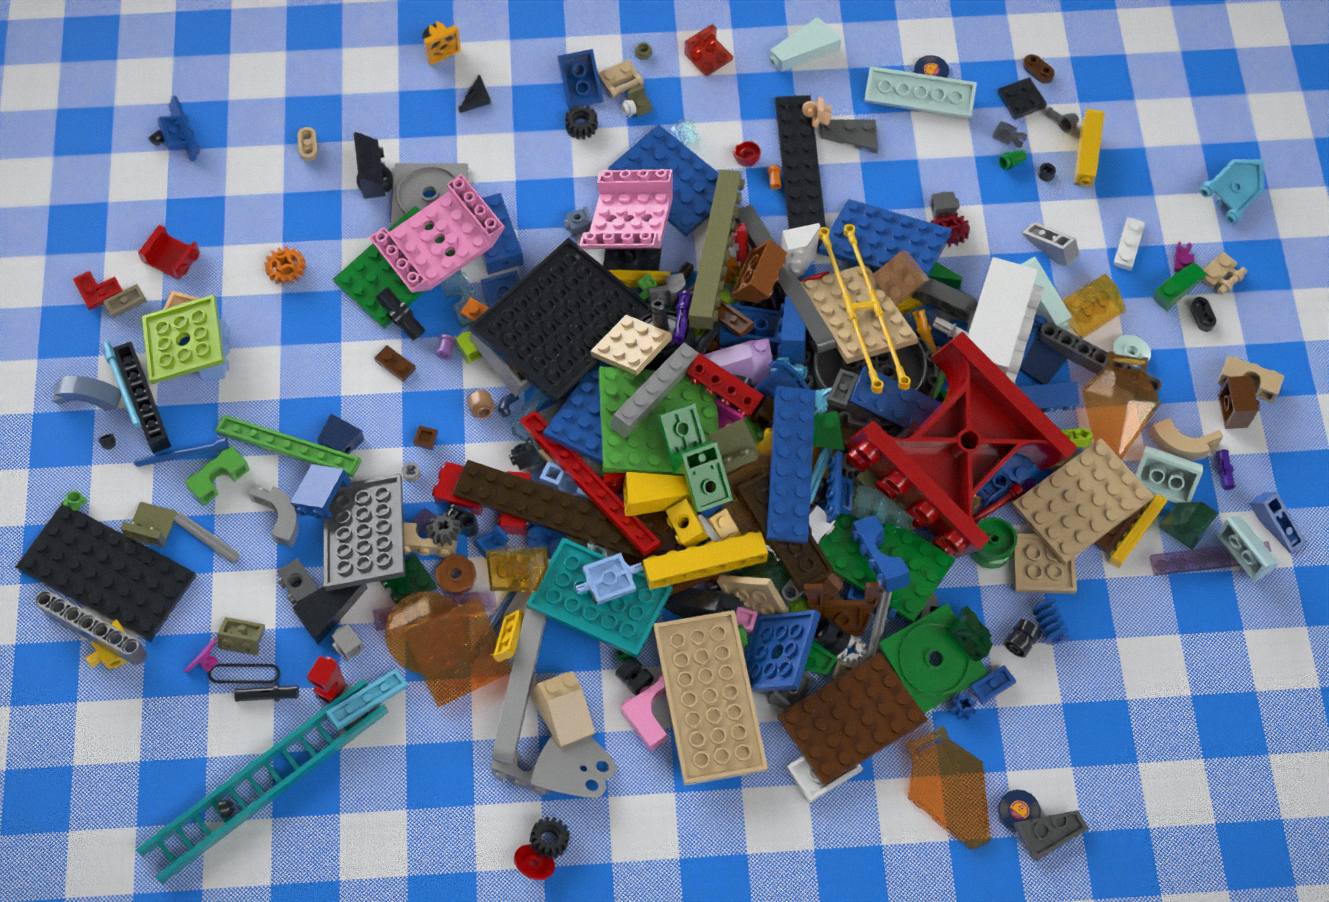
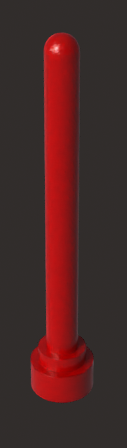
M1018 483L1014 484L1009 488L1006 495L973 515L975 523L1011 500L1015 501L1024 495L1025 491Z

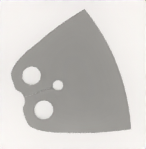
M551 736L538 757L531 784L569 795L599 798L606 790V780L614 776L617 766L610 755L591 736L561 748L558 747L555 739ZM599 761L606 762L609 765V770L607 772H600L596 768V763ZM580 766H586L587 771H581ZM595 780L598 783V789L596 791L588 790L585 785L586 781Z

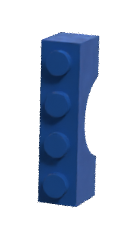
M873 515L853 522L852 539L855 543L859 544L861 555L867 558L868 566L872 572H875L879 586H883L886 593L909 586L910 571L902 558L890 557L878 550V547L884 542V528L877 516Z

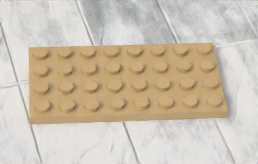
M735 611L653 624L684 786L768 771Z

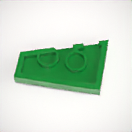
M839 412L814 415L813 446L846 450Z
M812 642L804 670L827 676L837 662L838 657ZM783 649L778 653L777 658L781 656Z

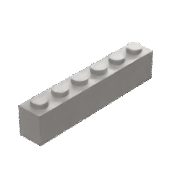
M683 343L615 412L610 428L623 438H626L687 375L686 371L699 353L686 343Z

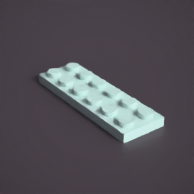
M870 66L864 102L971 119L977 82Z

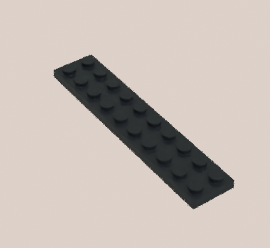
M811 95L775 97L788 229L817 223L820 224V228L826 227L815 129L812 126V117L805 116L802 111L803 105L811 101ZM818 239L817 253H819V247L823 242Z

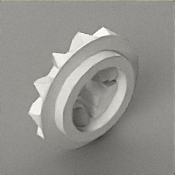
M850 635L847 647L851 648L855 645L854 651L856 653H851L847 656L848 649L846 648L842 653L835 656L840 661L859 666L865 661L867 656L866 643L860 637L857 638Z

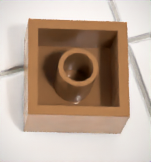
M907 250L900 251L872 275L895 305L903 303L930 280Z

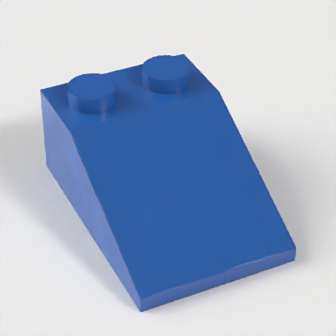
M593 49L559 55L558 63L568 108H574L575 105L581 107L580 104L587 106L603 103L604 100Z

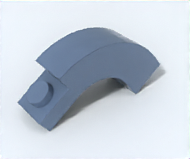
M64 376L53 389L52 402L61 404L78 400L91 403L108 411L118 408L121 392L119 388L98 379L84 376Z

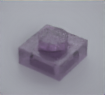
M424 508L412 523H417L418 529L428 536L427 525H430L429 520L430 518H437L436 515Z

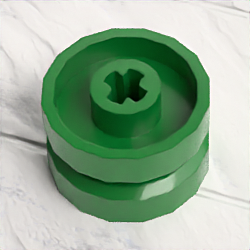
M990 517L983 519L977 525L990 539L980 550L970 553V556L975 563L984 568H1000L1007 564L1017 545L1018 537L1016 530L1009 522L1002 518Z

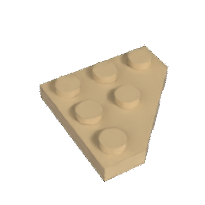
M720 575L717 580L725 594L740 598V601L744 602L743 606L749 610L761 612L763 615L790 613L771 579Z

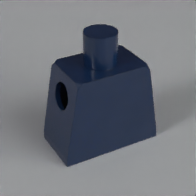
M331 413L317 441L319 445L350 454L363 442L364 436L362 430Z

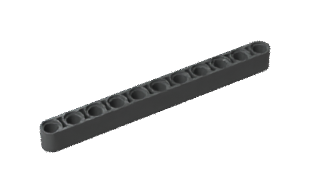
M752 205L739 208L738 219L735 218L736 224L745 223L748 232L747 241L752 250L769 240L775 243ZM786 260L785 265L779 271V279L774 284L775 288L784 302L785 296H789L806 326V338L816 354L836 348L833 334Z

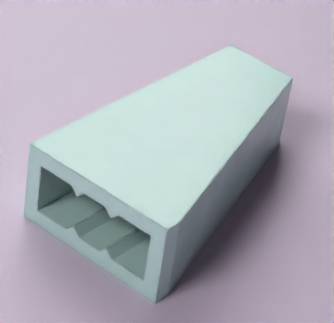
M816 17L770 50L769 61L773 67L782 72L840 50L841 38L819 17Z
M1033 257L1022 263L1021 265L1038 270L1034 285L1044 287L1036 314L1046 318L1048 323H1053L1067 330L1072 316L1038 260Z

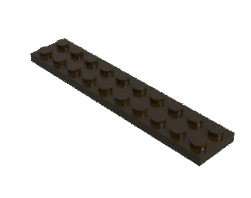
M467 460L452 493L453 497L637 560L641 559V552L592 501ZM639 518L652 531L654 522Z

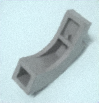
M274 486L270 492L262 487L258 489L251 487L248 494L252 502L269 507L278 513L277 522L271 532L274 542L293 548L299 533V518L295 507L290 503L291 499L286 493Z

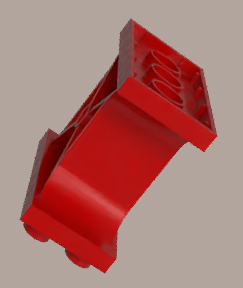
M963 331L941 347L930 358L945 373L948 382V392L942 404L920 425L914 434L906 439L889 436L873 420L844 444L850 450L846 457L852 466L860 472L868 469L878 479L875 483V488L889 501L896 497L907 508L903 512L905 519L918 530L925 526L935 536L931 543L946 552L948 556L953 555L956 559L980 550L990 539L973 519L971 511L972 500L976 492L1014 453L1027 456L1042 471L1066 460L1078 448Z

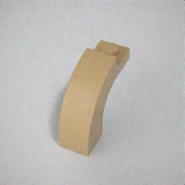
M1170 418L1152 425L1149 431L1150 437L1158 448L1166 453L1189 461L1206 458L1210 450L1220 445V441L1223 438L1220 430L1199 438L1187 437L1177 430Z

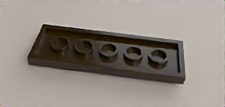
M770 470L736 489L765 538L767 536ZM810 531L807 544L767 540L799 593L804 591L803 584H816L835 573Z

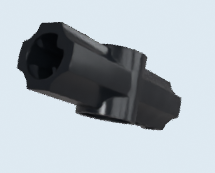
M389 287L375 297L388 312V316L398 327L400 326L412 341L416 340L426 331L413 316L411 309L404 302H401Z

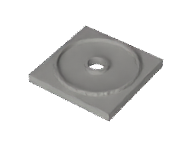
M395 163L391 226L415 205L422 210L449 192L446 184L460 174L468 181V163ZM427 190L436 192L432 198L424 197L423 193Z

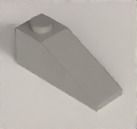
M1035 221L1022 232L1023 236L1052 260L1068 266L1080 256L1076 238Z

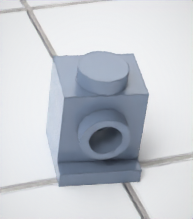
M584 206L581 210L565 214L566 220H563L566 231L569 230L572 237L590 232L592 219L587 206Z

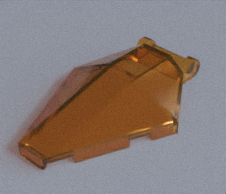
M1109 351L1107 365L1082 388V394L1090 429L1093 433V442L1095 443L1102 438L1122 460L1161 403L1146 373L1149 358H1136ZM1113 361L1141 366L1140 371L1115 367L1113 366Z
M942 725L936 728L937 731L915 741L905 742L906 749L912 758L908 799L918 808L926 811L936 823L955 839L963 842L972 851L991 841L983 761L951 741L945 727ZM939 738L942 741L934 746H931L921 751L920 753H918L916 750Z

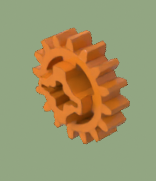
M285 246L284 250L278 247V252L271 251L272 257H266L268 261L264 263L266 274L269 275L271 281L275 280L277 285L280 281L283 283V286H286L287 282H290L292 285L294 279L300 280L299 275H305L304 270L307 268L305 258L302 256L301 251L296 252L294 247L291 250H288L287 246Z

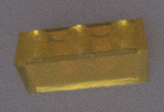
M1106 273L1062 300L1072 316L1069 323L1070 327L1082 339L1126 311L1118 286Z
M500 547L486 551L490 591L536 592L549 568L546 547Z

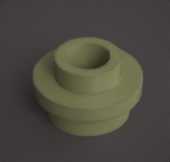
M639 43L635 48V55L642 60L648 59L652 56V48L648 43Z

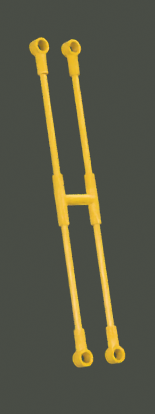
M851 224L845 225L843 234L848 237L850 245L854 249L868 288L870 301L852 303L850 295L846 291L831 248L830 230L826 227L820 228L819 239L823 241L824 247L828 251L842 292L844 305L849 319L853 323L869 369L868 373L872 382L871 391L873 393H881L884 383L879 380L877 372L873 368L857 323L858 318L855 311L874 309L875 315L880 321L896 366L895 370L899 379L898 387L902 390L909 389L911 379L906 376L897 357L883 318L884 314L875 290L872 288L857 246L855 226Z

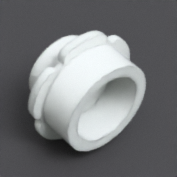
M624 100L621 105L622 113L627 115V117L636 114V106L633 100Z

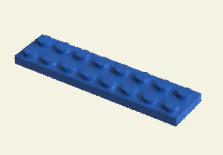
M776 386L766 540L800 544L808 543L816 390Z

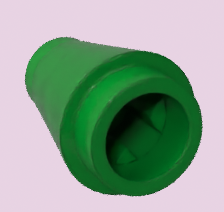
M1024 150L1005 152L999 157L1000 167L1004 170H1011L1025 161L1027 154Z

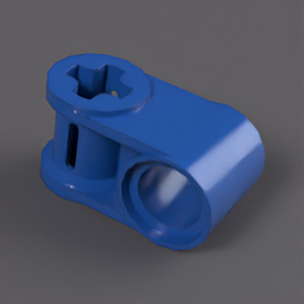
M1002 471L996 472L974 496H977L986 508L1006 493L1010 483L1009 475ZM996 481H1001L1004 485L1000 486L996 484Z

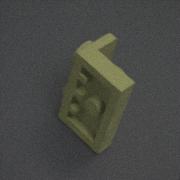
M225 617L217 633L218 648L258 655L259 642L265 632V624Z

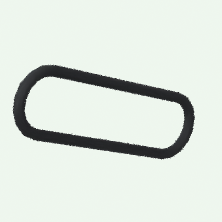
M216 664L208 672V678L213 683H273L280 676V670L274 664ZM216 667H273L276 669L277 675L272 680H214L211 672Z

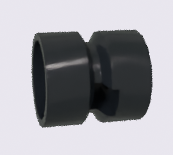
M826 617L819 620L813 640L831 654L838 655L848 646L850 636L830 618Z
M1020 619L1013 628V632L1006 637L1003 643L1011 653L1025 658L1030 652L1032 645L1038 641L1042 633L1032 622Z
M633 656L622 663L615 673L622 683H628L627 688L635 696L639 695V692L654 680V676L646 668L642 669V663Z

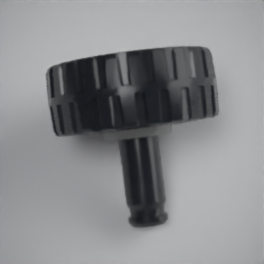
M656 299L650 304L651 312L638 320L670 332L673 336L677 313L673 310H667L665 301ZM688 318L683 343L694 349L696 346L694 328L690 327ZM671 340L646 368L658 370L682 344L674 343Z

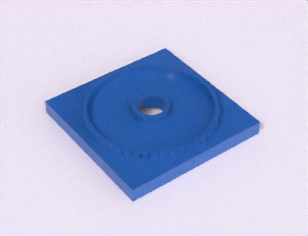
M817 610L757 616L744 655L752 692L799 689L821 613ZM783 649V653L777 658L778 653Z

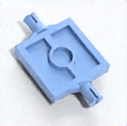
M619 553L583 566V572L586 576V583L575 586L577 594L589 590L594 595L597 605L635 592L636 587L632 580V574L643 571L642 564L639 563L629 567L624 561L622 554Z

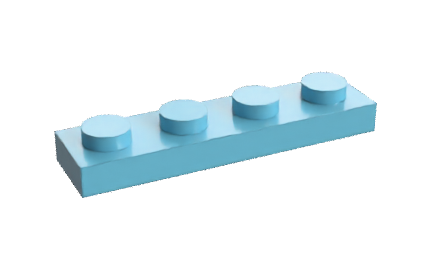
M394 669L326 711V716L336 730L339 731L406 689L408 683L398 670Z

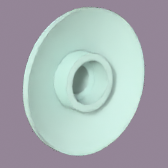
M1123 335L1114 342L1113 351L1115 356L1135 367L1145 365L1151 357L1148 344L1137 336Z

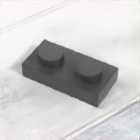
M840 369L828 396L827 404L846 410L859 375Z

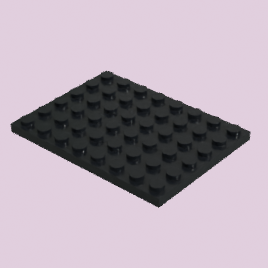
M567 238L469 325L468 331L556 404L601 361L592 357L590 351L625 315L639 319L645 314L650 313L651 307L642 297L570 238Z

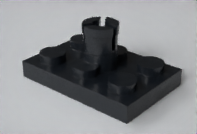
M662 246L661 249H605L603 266L607 270L659 271Z

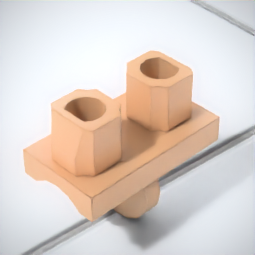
M818 96L817 104L809 101L803 105V114L807 117H812V126L818 127L819 123L828 126L832 118L830 113L832 107L824 104L822 97Z

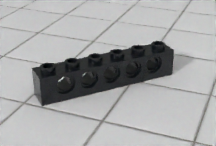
M132 342L114 347L116 359L152 453L154 454L172 447Z

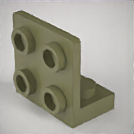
M744 419L708 435L710 442H717L726 473L757 460L760 456V452Z
M140 502L131 524L123 522L121 531L125 537L135 541L164 548L175 522L174 517L178 513L175 510Z

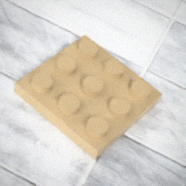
M625 315L590 352L592 357L637 376L672 340V335L670 332Z
M1017 534V545L1013 551L1015 592L1076 594L1075 558L1063 565L1037 534Z

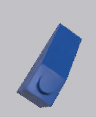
M1263 492L1249 503L1259 521L1289 553H1293L1306 543L1277 492Z

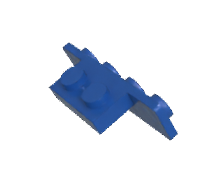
M172 96L169 104L172 116H159L157 123L168 149L186 148L190 160L195 161L200 152L199 144L194 139L193 130L189 127L188 118L184 115L181 102H179L177 96Z
M837 451L834 456H831L827 463L829 471L826 480L828 490L826 492L827 506L825 514H827L826 522L829 524L840 513L849 515L852 512L853 480L842 476L841 451Z

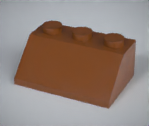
M771 240L750 251L730 297L756 303L768 299L773 293V285L779 279V271L786 263L785 258L788 252Z

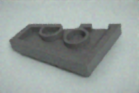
M831 119L828 126L821 124L822 139L840 144L848 143L855 145V148L870 149L871 152L877 154L876 119Z

